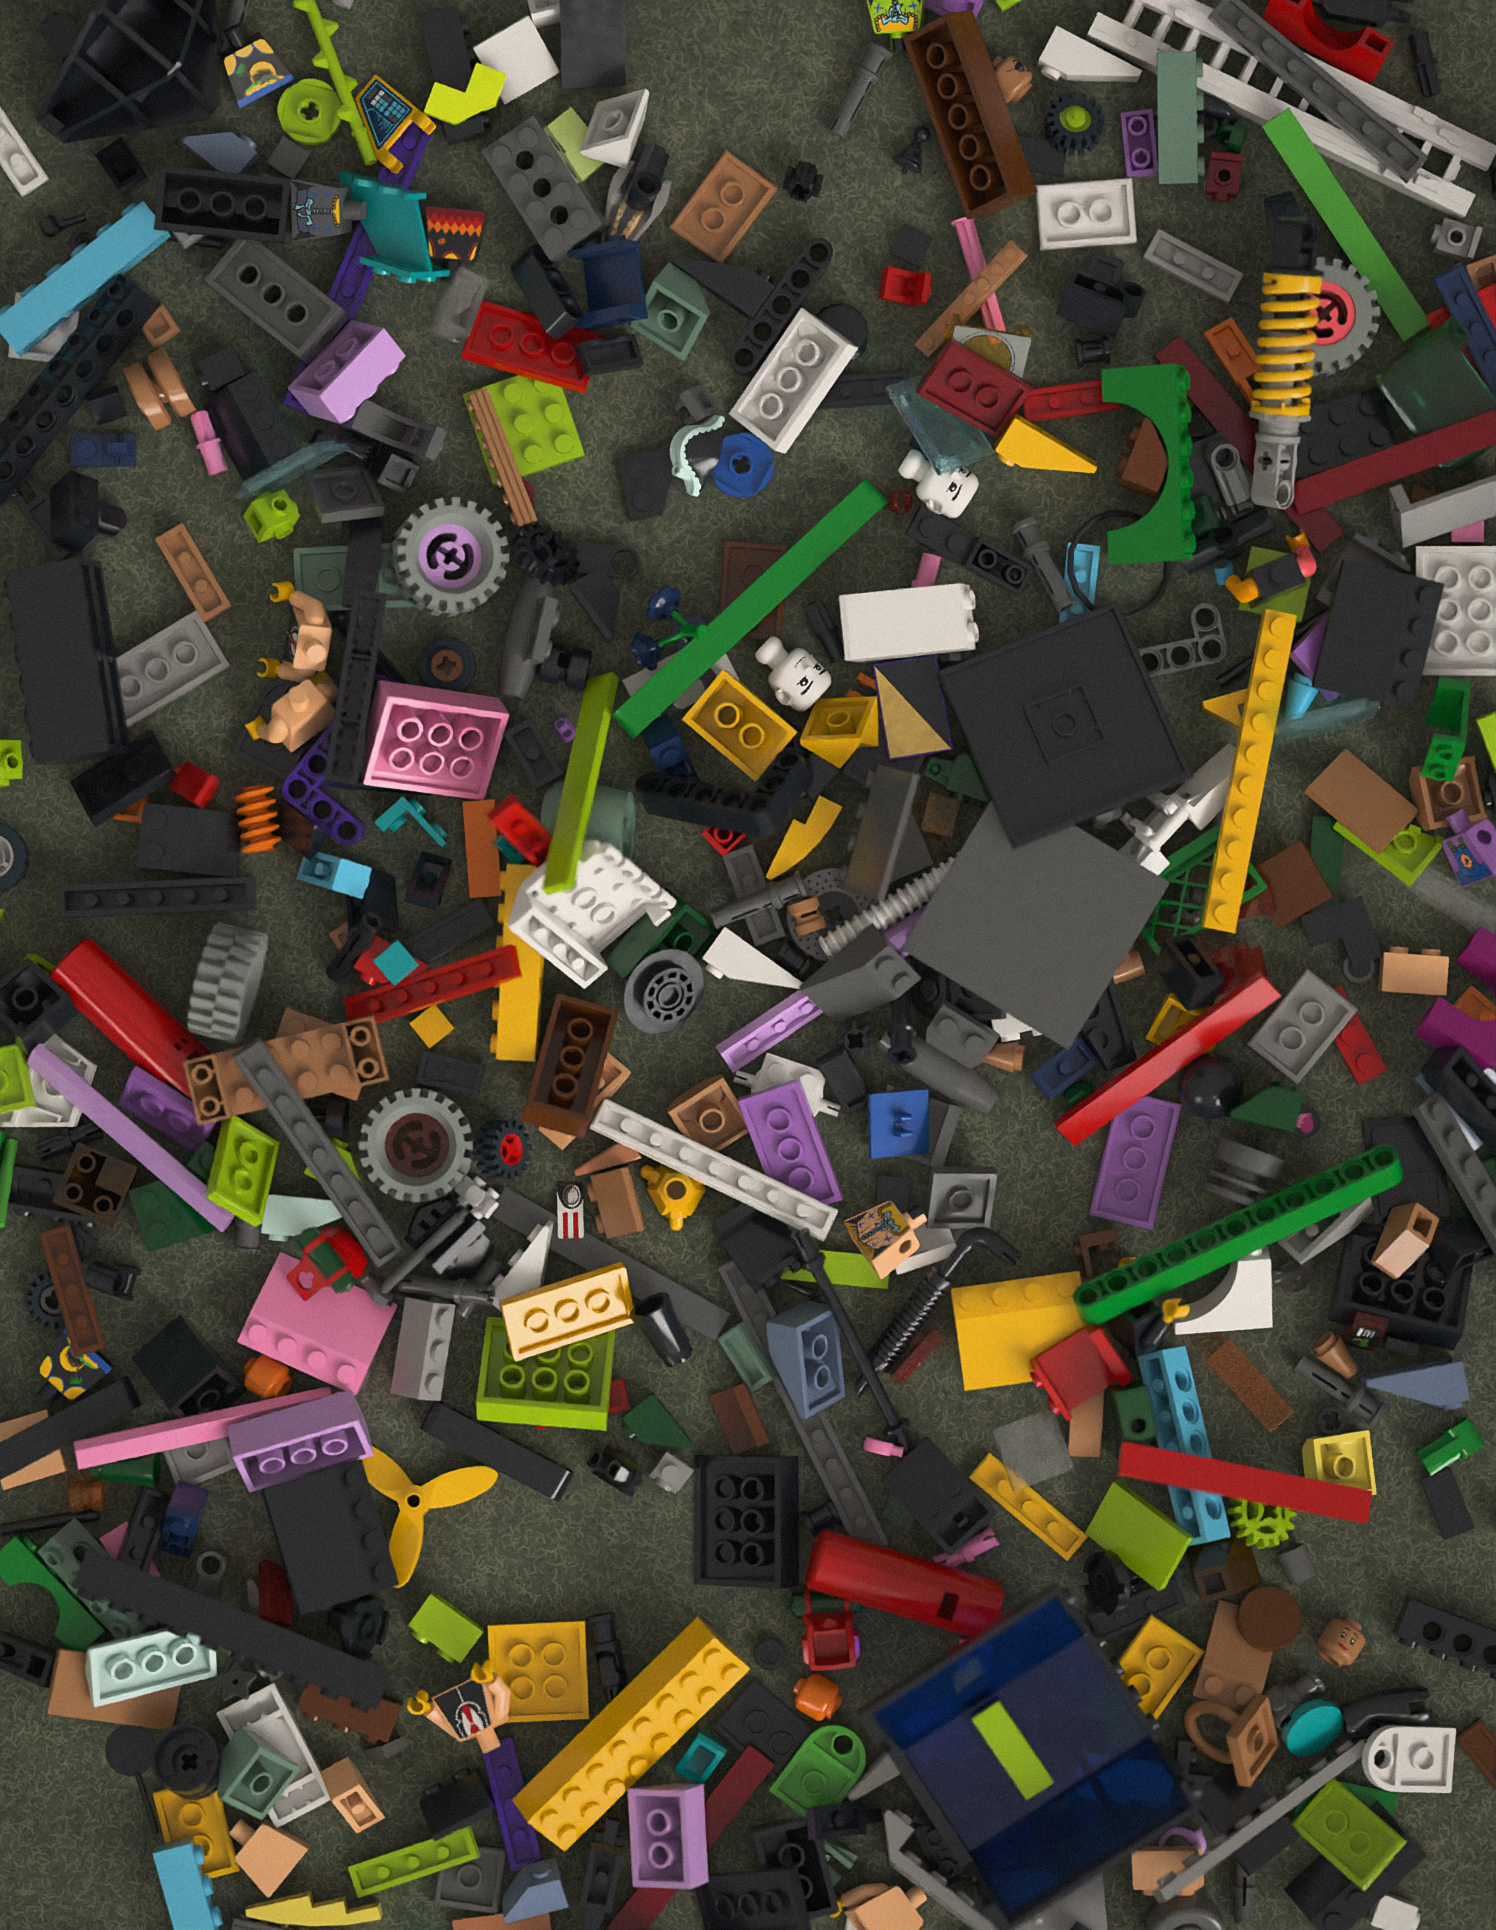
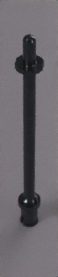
M802 1228V1233L800 1230H797L790 1235V1240L793 1242L802 1260L800 1265L803 1270L812 1272L888 1424L882 1430L884 1436L893 1435L898 1446L904 1447L903 1455L906 1456L914 1448L905 1431V1428L910 1425V1421L908 1418L898 1417L823 1267L826 1260L824 1253L819 1252L809 1228Z

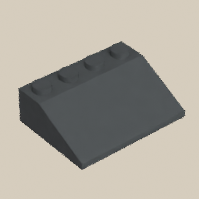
M876 764L875 770L869 769L864 788L869 789L866 802L860 800L855 819L860 820L857 833L851 831L846 850L852 851L849 863H842L837 881L843 883L841 889L884 902L920 775Z

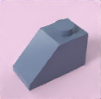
M233 132L188 136L182 141L188 150L215 171L247 174L260 158L255 151L257 145L244 134L240 137L236 136Z
M556 1857L525 1865L501 1896L505 1924L568 1908L565 1884Z

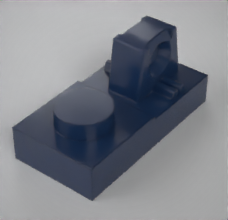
M71 434V467H136V434Z
M1078 1036L1069 1050L1065 1048L1060 1050L1031 1073L1029 1077L1038 1090L1050 1101L1099 1061L1080 1036Z

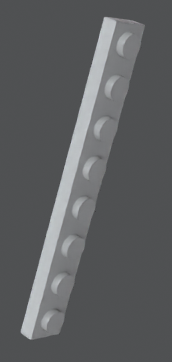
M1350 1739L1346 1740L1334 1749L1337 1755L1327 1761L1324 1757L1309 1768L1312 1773L1302 1780L1298 1776L1285 1785L1284 1788L1287 1792L1278 1799L1273 1795L1259 1805L1261 1811L1255 1816L1251 1817L1250 1814H1247L1235 1822L1233 1826L1236 1830L1228 1836L1224 1832L1219 1834L1208 1843L1210 1849L1200 1855L1197 1851L1182 1862L1185 1867L1175 1874L1173 1871H1170L1158 1879L1156 1882L1159 1887L1152 1891L1157 1901L1161 1903L1171 1899L1362 1757L1365 1741L1362 1739L1353 1743Z

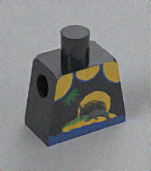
M240 23L230 26L223 32L231 47L222 51L220 56L234 98L240 108L294 80L288 68L260 32L247 37Z
M65 1328L38 1370L48 1381L36 1394L49 1406L61 1394H64L70 1401H73L113 1371L116 1366L99 1351L75 1358L68 1332Z

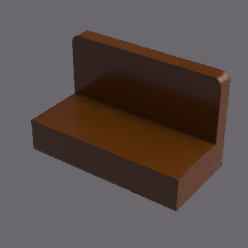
M744 1381L710 1396L711 1404L734 1455H738L756 1446L761 1447L770 1443Z

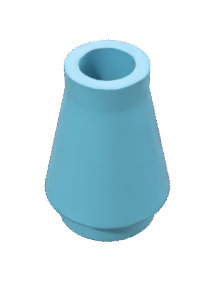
M1295 672L1293 679L1289 678L1286 707L1283 716L1299 722L1302 721L1305 712L1319 691L1316 687L1311 686L1312 682L1305 674Z

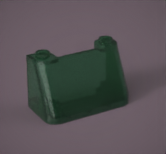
M1454 315L1380 367L1375 374L1379 388L1415 438L1496 409V398L1461 351L1467 345V331ZM1496 444L1436 465V467L1443 474L1451 476Z

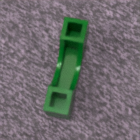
M18 1534L0 1550V1577L9 1587L19 1583L30 1582L48 1589L58 1603L60 1614L59 1623L54 1634L68 1649L84 1651L107 1627L69 1589L57 1573L46 1564L45 1560L37 1553L40 1550L39 1545L29 1535L23 1537L21 1534Z

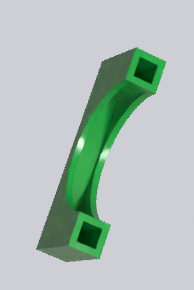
M1171 363L1101 369L1102 402L1129 405L1145 414L1159 429L1166 444L1169 461L1167 481L1154 507L1143 518L1132 525L1118 530L1107 531L1108 564L1130 565L1192 561V553L1196 550V538L1191 529V520H1194L1195 507L1193 501H1190V488L1194 484V475L1192 469L1189 468V455L1192 454L1193 444L1191 437L1188 436L1191 407L1187 403L1186 390L1190 388V376L1188 371H1186V366Z

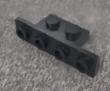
M20 1163L14 1165L7 1209L14 1210L15 1214L21 1216H32L33 1213L46 1215V1219L51 1221L76 1220L79 1225L86 1227H95L97 1224H102L52 1202L65 1171Z

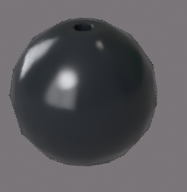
M1214 1052L1203 1053L1182 1068L1177 1080V1092L1183 1106L1191 1114L1208 1120L1225 1117L1227 1111L1240 1102L1244 1093V1080L1238 1066L1230 1058Z

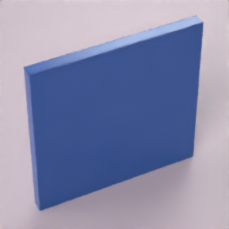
M928 1089L868 1094L869 1158L929 1153Z

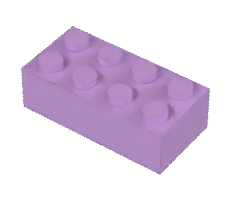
M352 1389L336 1392L314 1401H306L287 1409L275 1410L269 1414L250 1420H242L227 1426L232 1457L249 1493L374 1456L367 1423Z

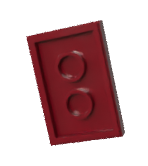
M950 337L917 386L916 394L998 440L1033 389V386L1030 382Z

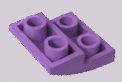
M1145 109L1120 113L1127 177L1159 176L1158 110Z

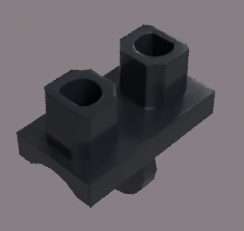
M606 1445L604 1451L595 1448L587 1462V1465L594 1469L592 1472L594 1475L630 1497H633L635 1493V1486L642 1483V1475L647 1470V1468L610 1445Z

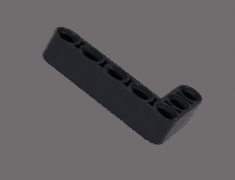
M788 748L776 755L752 791L658 772L643 774L637 779L635 787L645 811L650 815L766 837L774 834L780 828L809 785L811 775L802 752L796 748Z

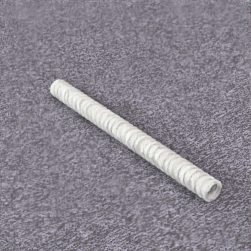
M949 857V862L945 864L944 862L939 863L940 867L937 869L935 867L931 868V873L929 874L924 872L921 879L914 878V883L911 885L909 883L905 884L906 888L902 890L900 888L896 889L897 893L894 895L888 894V899L884 900V902L879 901V904L876 906L874 904L870 905V910L866 911L863 909L861 911L862 914L860 916L855 914L853 916L854 919L850 922L848 919L845 920V925L842 927L840 925L835 926L836 930L833 932L831 930L827 931V936H819L818 942L829 960L872 923L879 930L881 928L886 930L888 929L887 925L890 923L896 924V919L899 917L904 919V914L908 912L912 914L914 913V908L918 907L920 909L923 907L922 904L924 902L929 903L956 857L954 859Z

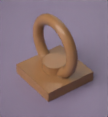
M1256 1694L1241 1716L1229 1707L1214 1701L1196 1702L1185 1712L1184 1727L1192 1743L1211 1759L1225 1764H1233L1238 1785L1250 1788L1280 1746L1268 1696ZM1212 1714L1224 1719L1232 1726L1226 1735L1230 1751L1216 1747L1202 1735L1197 1725V1717L1199 1715Z

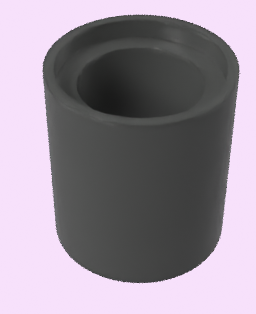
M1304 1543L1294 1545L1295 1549L1285 1553L1283 1550L1277 1554L1290 1585L1307 1580L1317 1574Z

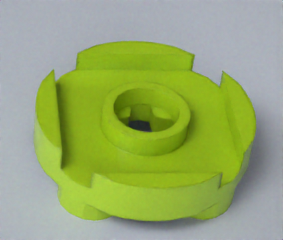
M303 79L290 88L288 87L281 95L278 103V117L283 130L291 139L305 145H317L329 141L338 131L342 119L337 118L335 112L340 108L341 103L338 95L327 83L317 79ZM310 104H315V110L319 112V115L313 117L312 120H306V115L301 113L302 109H307Z

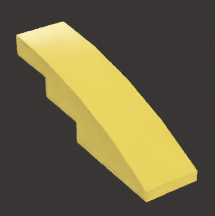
M311 1891L251 1904L245 1909L247 1917L280 1924L304 1926L350 1925L380 1920L383 1915L380 1902L348 1909L346 1896L314 1903Z

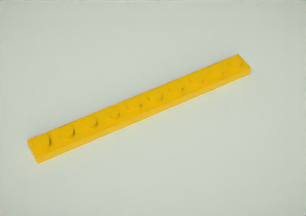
M1263 609L1201 923L1203 928L1227 933H1235L1297 615L1271 609Z

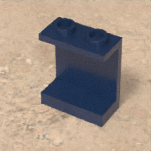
M614 235L607 237L606 243L599 244L598 241L580 243V249L568 251L569 258L583 260L589 312L583 313V318L576 324L577 328L595 330L648 319L638 241L626 240L625 235Z

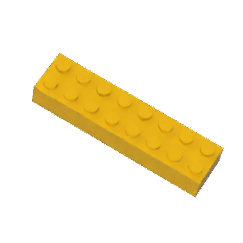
M697 1617L554 1757L512 1801L529 1824L565 1852L724 1696L750 1668L731 1645Z

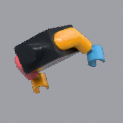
M1299 529L1300 534L1293 538H1290L1289 534L1286 535V540L1292 553L1258 566L1241 578L1235 575L1233 564L1229 560L1225 561L1226 567L1218 568L1214 565L1217 583L1225 585L1238 601L1242 603L1248 602L1251 609L1307 586L1305 578L1315 573L1316 562L1309 548L1310 544L1304 530Z

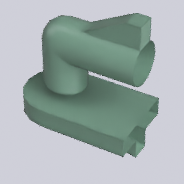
M833 1838L821 1839L827 1862L833 1856L850 1869L860 1855L843 1847ZM828 1864L834 1887L841 1879L842 1874Z

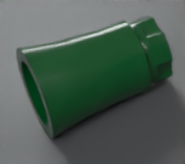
M161 1452L90 1467V1476L92 1479H103L107 1482H121L157 1489L161 1473Z

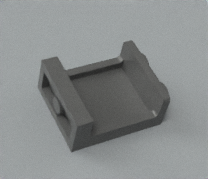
M887 1084L886 1089L879 1088L878 1093L905 1091V1089ZM929 1098V1153L903 1155L902 1157L932 1167H943L962 1108ZM868 1121V1124H867V1127H866V1130H865V1133H864V1136H863V1137L868 1138V1139H869V1121Z

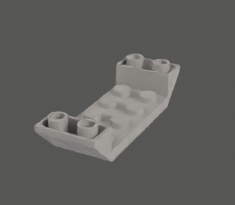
M888 1809L884 1814L883 1821L889 1865L972 1930H996L986 1913L981 1915L972 1908L975 1904L972 1899L961 1891L955 1895L946 1887L949 1882L934 1870L929 1875L920 1868L923 1862L907 1850L905 1854L900 1852L914 1832V1829L910 1826L912 1820L898 1809L894 1813ZM1034 1916L1014 1930H1043L1040 1927L1043 1921Z

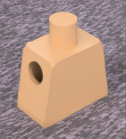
M240 1819L229 1832L231 1837L243 1845L235 1856V1861L268 1898L310 1847L309 1843L283 1828H275L274 1824L267 1819L262 1822L256 1831Z

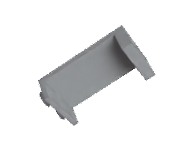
M1496 451L1493 452L1494 476L1410 504L1402 484L1389 488L1391 522L1402 548L1496 516Z

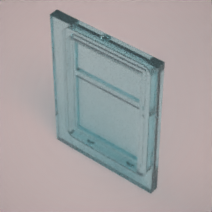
M926 373L889 385L885 389L937 475L968 466L995 454V451L980 429L916 394V388Z
M335 440L313 443L240 484L242 490L234 495L237 500L258 497L266 491L273 492L300 477L305 471L316 468L350 448L347 443L336 444Z
M1362 698L1281 719L1275 729L1272 745L1373 721L1380 707L1379 701L1370 702L1369 698Z

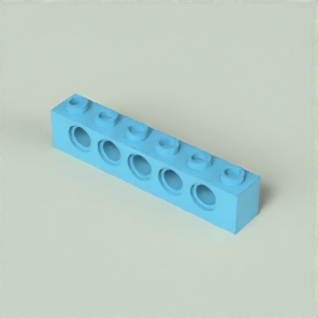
M1186 1346L1159 1350L1137 1357L1143 1383L1147 1385L1159 1449L1212 1459ZM1168 1485L1176 1523L1193 1536L1189 1546L1231 1537L1220 1495Z

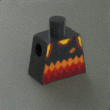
M426 205L425 214L430 261L442 263V268L450 270V275L441 277V281L460 283L461 265L476 266L488 222L487 211Z

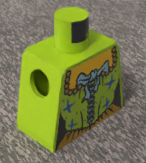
M867 0L875 34H890L891 51H906L903 38L909 35V32H915L923 27L926 0Z

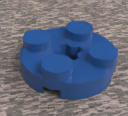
M750 433L732 434L723 438L721 454L711 477L715 485L723 493L731 497H752L761 492L770 482L773 474V457L767 444L757 436ZM743 457H746L748 459L747 465L751 467L748 472L742 471L741 474L736 473V466L732 464L735 459L740 461Z

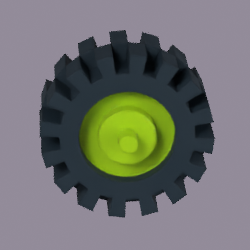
M1070 92L1069 98L1064 93L1059 96L1058 101L1056 99L1052 101L1051 107L1047 111L1044 129H1046V139L1050 138L1049 144L1052 147L1058 144V152L1062 153L1065 148L1068 149V155L1073 156L1074 150L1078 151V155H1083L1085 148L1090 152L1093 150L1094 144L1097 145L1099 143L1105 117L1104 114H1101V105L1099 104L1095 107L1096 100L1093 97L1087 101L1085 100L1087 94L1081 92L1080 98H1076V92Z

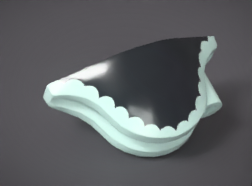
M713 415L701 424L682 427L671 441L672 475L684 480L687 493L691 496L698 497L718 463L723 444L725 420L723 416Z

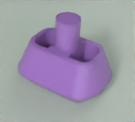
M559 717L552 723L553 732L562 742L566 743L574 738L576 728L567 717Z

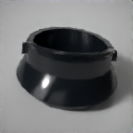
M844 303L831 304L822 308L816 317L857 346L858 349L849 362L858 359L864 353L868 343V326L865 317L853 306Z

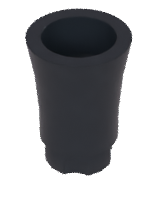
M660 1292L640 1301L630 1311L629 1317L642 1331L658 1357L662 1358L667 1367H674L692 1356L693 1348L675 1313L668 1293Z

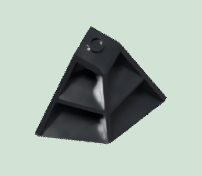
M101 0L90 13L35 117L37 122L65 144L208 120L220 105L218 53H216L218 47L216 0Z

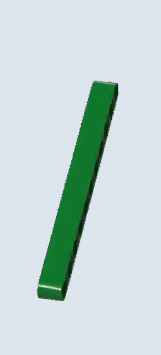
M867 478L863 480L707 626L708 634L705 637H695L611 716L634 739L888 501Z
M1390 1145L1374 1147L1080 1285L1074 1291L1073 1299L1081 1320L1088 1325H1097L1397 1185L1403 1178L1397 1150Z

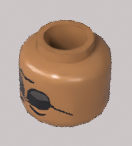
M1013 55L1007 56L1004 60L998 56L992 61V66L1005 102L1013 101L1016 104L1033 86L1030 83L1032 80L1031 71Z

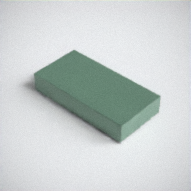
M744 1321L717 1338L751 1393L778 1376Z

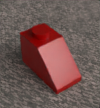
M374 935L373 944L368 950L362 952L354 968L360 971L357 977L372 986H375L377 981L381 984L391 983L373 960L392 944ZM413 957L419 966L405 978L430 971L431 967Z

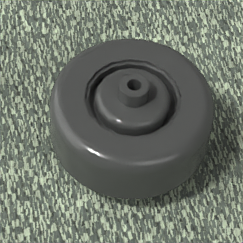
M1197 1893L1189 1896L1175 1895L1166 1902L1157 1903L1149 1913L1146 1921V1930H1226L1219 1907L1211 1899Z

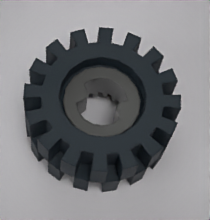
M50 1272L42 1273L33 1279L34 1281L27 1288L28 1293L25 1295L27 1312L29 1311L32 1315L30 1316L32 1320L37 1321L38 1325L42 1327H49V1329L66 1327L60 1305H58V1309L49 1306L47 1302V1297L52 1296L53 1290H55Z

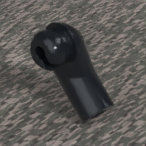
M1203 95L1204 110L1198 111L1218 116V127L1223 124L1234 126V122L1238 121L1237 112L1225 101Z

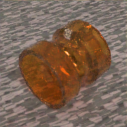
M92 1479L85 1486L80 1480L69 1482L68 1491L71 1513H82L86 1506L94 1511L105 1510L106 1499L103 1479Z

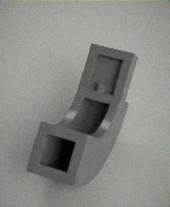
M367 399L356 408V413L351 419L342 424L335 422V424L351 430L362 437L382 445L385 444L404 454L425 461H435L443 448L444 438L447 433L446 430L438 426L407 418Z

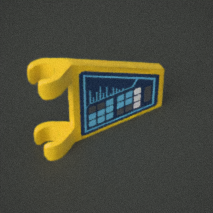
M376 74L355 98L364 125L368 129L367 133L376 158L391 172L397 174L402 169L403 164L388 152L391 146L412 121L428 135L434 131L436 124Z

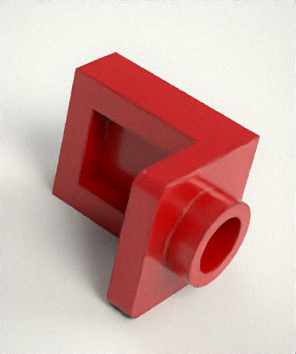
M890 266L883 267L878 299L911 307L926 305L932 291L930 283L931 273H914Z

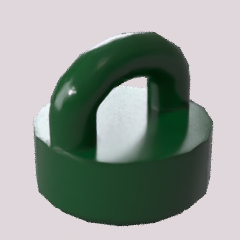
M1238 121L1235 122L1234 126L1223 124L1216 130V139L1220 144L1227 146L1226 152L1240 154L1248 126ZM1224 132L1231 133L1230 139L1224 136Z
M1078 1081L1067 1087L1063 1097L1068 1110L1095 1092L1090 1082Z

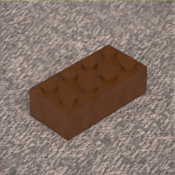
M559 993L556 994L521 1122L584 1139L619 1010Z

